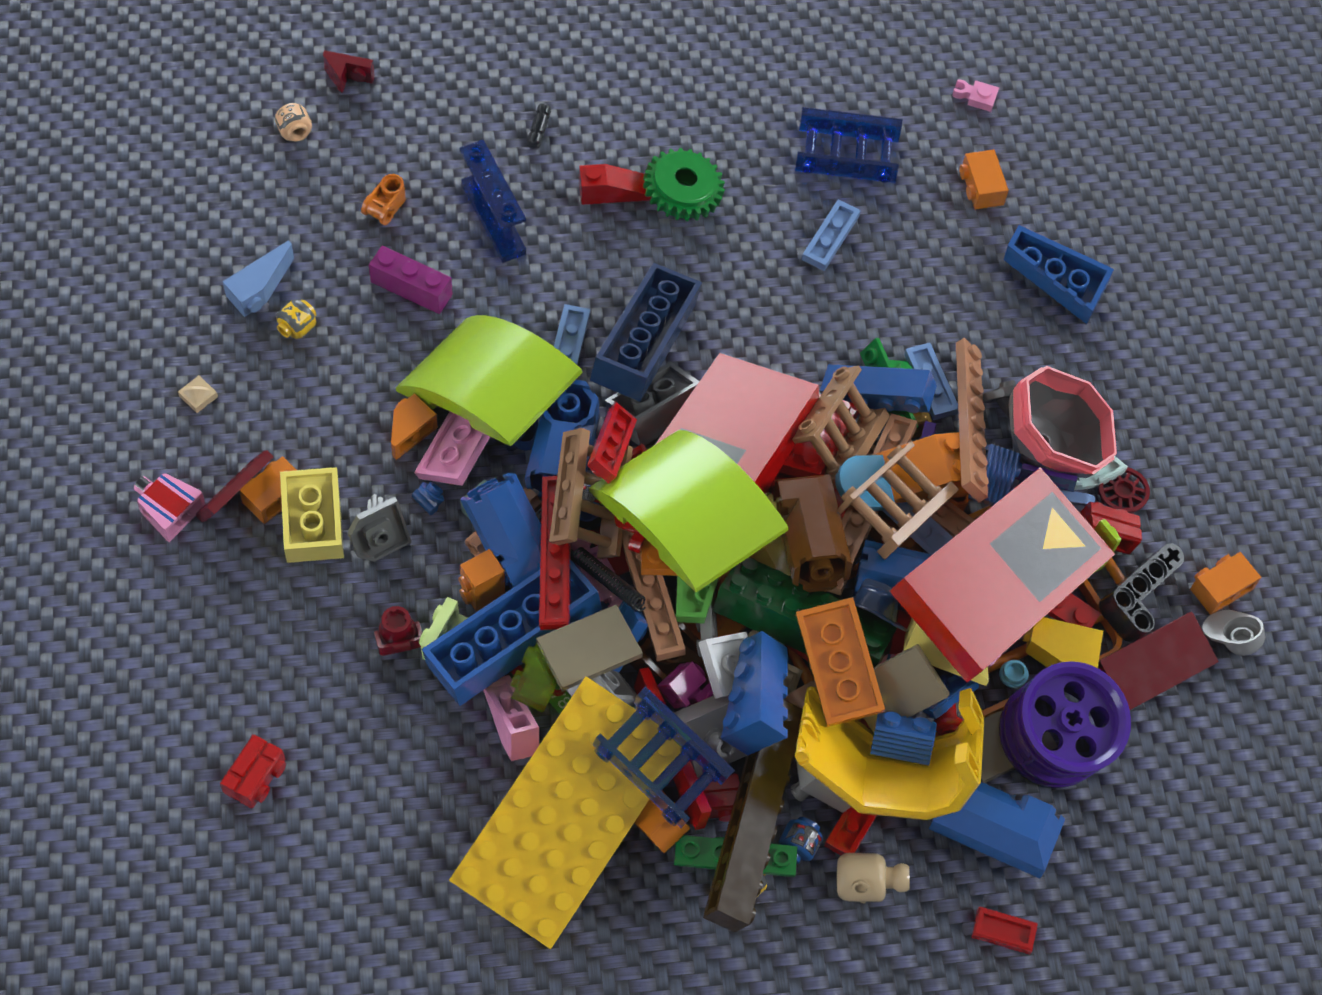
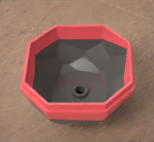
M1048 366L1041 367L1018 382L1010 394L1008 406L1013 451L1021 454L1019 462L1045 468L1053 472L1074 475L1079 478H1088L1115 459L1114 456L1117 454L1113 410L1090 382Z

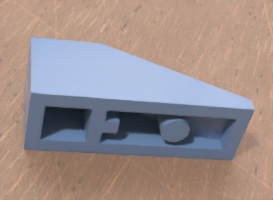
M289 240L223 281L226 297L244 317L260 310L271 297L294 260L291 242Z

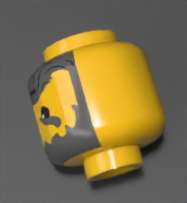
M293 299L277 313V329L286 338L290 336L294 339H300L316 325V311L307 301Z

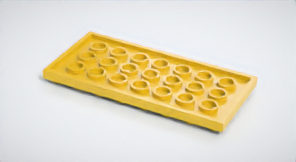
M585 676L449 881L551 949L686 743Z

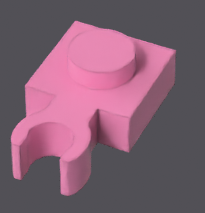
M957 80L952 96L957 99H969L967 105L991 112L999 87L976 80L974 86L964 80Z

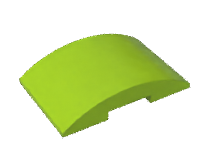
M475 315L466 318L395 389L398 393L407 397L415 393L428 407L435 409L437 406H440L469 420L472 428L512 446L583 372L578 365L561 351L532 332L500 318Z
M685 430L674 432L621 466L616 478L609 484L604 479H601L588 487L589 492L623 524L629 522L658 550L659 558L695 592H698L788 531V526L777 509L739 465L711 442Z

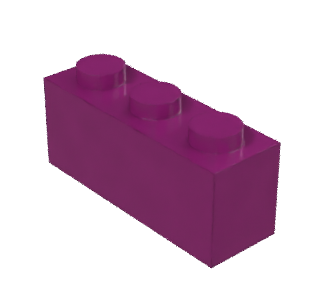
M383 245L369 263L371 283L438 314L442 312L453 295L452 277Z

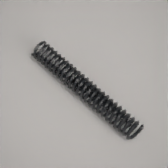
M583 547L576 549L574 553L571 550L572 561L635 612H641L646 608L644 606L646 598L592 556Z

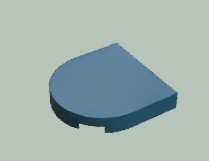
M860 455L848 458L840 466L835 476L836 488L840 496L842 497L852 486L858 489L884 466L883 455ZM883 477L880 478L876 484L895 502L891 485ZM868 491L860 496L873 511L885 510Z

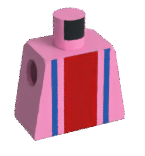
M162 474L154 483L143 476L134 485V490L141 495L137 500L140 512L168 542L205 505L203 493L200 490L168 474Z

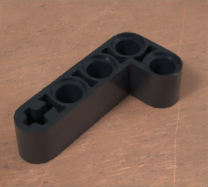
M1169 543L1150 555L1099 601L1101 614L1123 640L1134 642L1154 628V618L1141 601L1184 562V554L1177 545Z

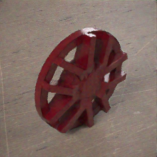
M1127 467L1124 472L1127 475L1124 479L1120 475L1117 476L1116 482L1110 480L1106 483L1110 486L1107 488H1103V483L1099 484L1098 495H1100L1102 503L1107 507L1117 510L1123 509L1133 514L1146 505L1150 496V488L1147 480L1141 473ZM1130 475L1137 478L1134 482L1128 480ZM1139 482L1142 483L1144 489L1136 487ZM1113 493V496L1107 498L1105 494ZM1134 494L1143 495V496H1144V499H1142V498H1140V497H1138V496H1136V495H1134ZM1117 500V506L1111 502ZM1132 501L1138 503L1139 505L1133 507ZM1122 502H1127L1128 508H1122Z

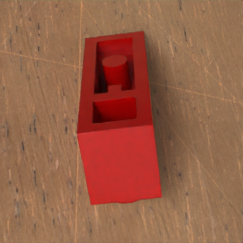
M608 164L579 165L581 205L651 200V197L645 196L646 189L643 188L644 173Z

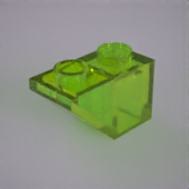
M536 643L534 648L528 646L521 661L525 663L522 671L516 670L510 686L514 687L511 698L544 712L555 690L557 681Z

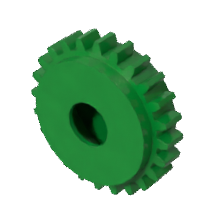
M671 148L668 154L662 151L659 158L654 156L652 162L648 163L643 177V188L646 189L645 196L651 197L650 204L658 206V212L662 210L666 213L665 216H674L675 220L684 218L685 221H689V218H694L698 221L700 215L706 218L709 211L714 213L716 206L720 205L725 190L723 189L725 181L721 180L722 172H716L718 166L716 164L712 165L710 158L705 159L702 157V153H693L692 149L683 151L682 148H679L678 151H673Z

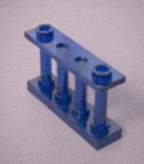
M802 107L799 131H807L805 152L797 153L795 171L874 180L882 183H895L899 164L890 163L892 142H899L903 119ZM817 133L832 135L830 155L815 154ZM842 136L857 138L855 158L840 157ZM867 139L882 141L880 161L865 160Z
M484 139L460 147L459 151L472 173L471 176L461 179V186L502 263L526 255V247L515 228V225L526 222V217Z
M645 686L633 701L636 705V711L608 740L600 733L592 745L595 747L594 751L599 758L605 762L610 761L663 811L662 816L668 823L673 826L677 824L682 828L690 819L684 811L711 782L717 781L722 785L735 770ZM645 719H651L659 726L657 728L658 732L629 761L617 748ZM673 739L681 747L680 754L651 782L639 769L667 740L671 741ZM695 760L703 768V774L674 803L662 790L689 761L693 762Z

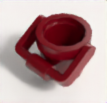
M392 606L384 611L379 625V632L378 630L374 631L379 654L386 656L420 648L419 640L422 630L419 621L414 623L409 612L400 606Z

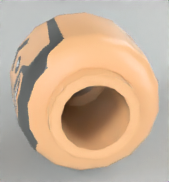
M286 104L275 115V122L280 134L288 141H301L308 136L312 129L310 117L301 104Z

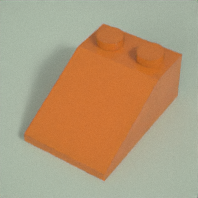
M959 432L934 434L913 441L915 446L905 456L936 487L940 486L943 489L952 482L959 490L951 498L965 497L968 492L961 485ZM896 447L876 453L875 455H883L886 464L890 460L887 456ZM898 464L891 469L921 501L923 499L929 500L927 498L928 494ZM891 486L895 503L906 502Z

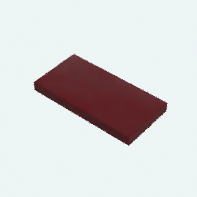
M1191 611L1099 660L1098 667L1120 687L1131 710L1219 661Z

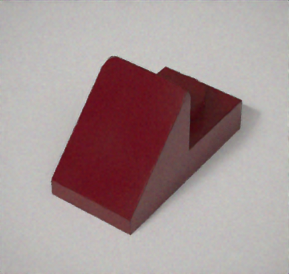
M324 50L325 71L341 93L344 91L347 79L357 82H373L375 74L372 59Z

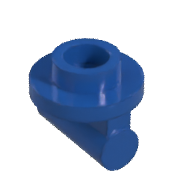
M423 482L411 495L429 515H433L438 510V506L444 501L443 490L433 482L429 484Z

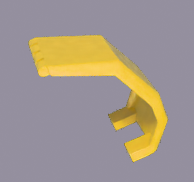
M810 686L806 689L795 758L801 767L859 813L929 820L960 811L980 785L984 717L972 689L960 691L959 711L964 720L955 732L935 737L930 764L927 766L871 755L874 733L857 719L827 727L817 689Z

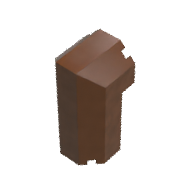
M830 474L774 479L773 502H776L777 511L788 526V531L782 534L781 537L783 538L793 584L796 586L799 583L802 584L803 589L807 592L834 589L838 586L837 581L843 577L845 582L850 578L852 561L841 516L836 511L838 504Z

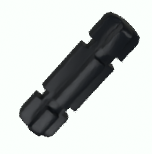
M540 103L537 107V114L534 116L530 129L531 132L527 138V145L536 149L541 146L548 124L547 120L551 114L550 105Z

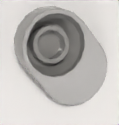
M1222 610L1211 614L1205 619L1202 626L1203 633L1208 639L1225 644L1228 650L1241 656L1257 652L1263 646L1266 638L1263 622L1259 618L1233 610Z

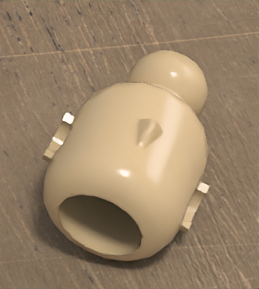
M845 853L838 858L837 893L844 901L861 902L863 904L866 902H882L886 896V889H894L897 892H907L910 889L909 866L904 863L897 864L894 867H886L884 857L876 853Z

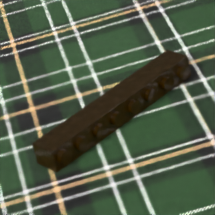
M783 700V707L788 709V718L783 721V727L788 729V738L746 757L703 916L704 919L732 932H737L749 926L755 918L756 909L754 905L756 897L760 894L763 887V881L761 880L763 870L770 860V853H768L770 843L777 833V826H775L777 816L784 806L782 796L791 778L789 769L795 759V746L799 735L803 709Z

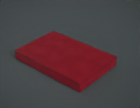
M264 450L253 458L196 513V517L202 523L212 517L274 456L268 450Z

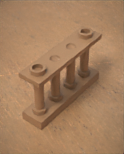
M859 365L848 368L841 367L833 373L832 379L804 422L799 425V430L792 439L795 444L807 441L812 443L827 467L825 474H830L833 488H836L835 476L840 466L850 457L867 455L890 417L886 408L869 409L853 382L862 370ZM846 393L860 414L857 423L843 402ZM835 411L849 431L846 440L831 418ZM824 428L838 449L835 458L820 436Z
M578 428L563 432L549 542L561 545L577 542L578 538L598 545V559L618 557L622 547L623 529L616 526L614 515L605 506L582 499L584 483L592 486L602 479L586 472L587 456L590 457L594 446L589 444L590 431ZM627 446L620 467L631 461L633 447ZM580 511L602 518L600 534L579 527Z
M912 441L904 448L898 445L887 456L890 460L858 489L854 486L848 489L841 497L844 502L836 510L841 514L852 505L883 537L881 540L885 544L877 552L884 560L959 490L952 482L943 489L940 486L936 487L905 456L915 446ZM896 464L928 494L927 498L930 500L928 503L924 499L921 501L891 470ZM883 477L913 508L912 512L915 514L913 517L909 513L906 515L876 484L880 478ZM868 491L898 522L897 526L900 529L898 531L894 527L891 529L860 496Z

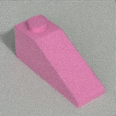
M510 675L503 676L484 689V693L501 743L510 760L515 761L531 757L539 746V726Z

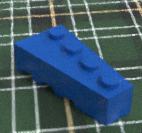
M1018 225L1011 238L1003 259L1086 324L1090 320L1114 271L1113 268L1020 225Z
M763 631L745 638L740 644V654L734 670L733 686L728 696L727 713L723 719L721 739L747 756L788 738V729L783 727V721L788 718V709L783 707V699L788 696V687L783 685V680L788 676V648Z

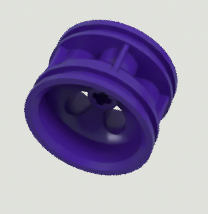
M1073 661L1056 663L1045 668L1015 691L1006 702L999 723L1001 745L1009 762L1028 780L1050 788L1073 786L1111 764L1123 752L1131 731L1130 709L1123 692L1116 682L1105 672L1092 665ZM1064 692L1072 695L1079 701L1077 703L1070 702L1065 697ZM1042 700L1049 703L1053 709L1051 716H1041L1035 709V701ZM1089 713L1094 721V725L1089 720ZM1044 732L1057 734L1059 746L1056 751H1051L1043 745L1042 735ZM1078 738H1083L1087 741L1089 745L1088 758L1078 754L1075 747Z

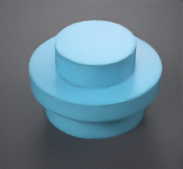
M1018 660L1005 662L999 671L1002 683L1010 688L1022 687L1027 682L1029 676L1024 663Z

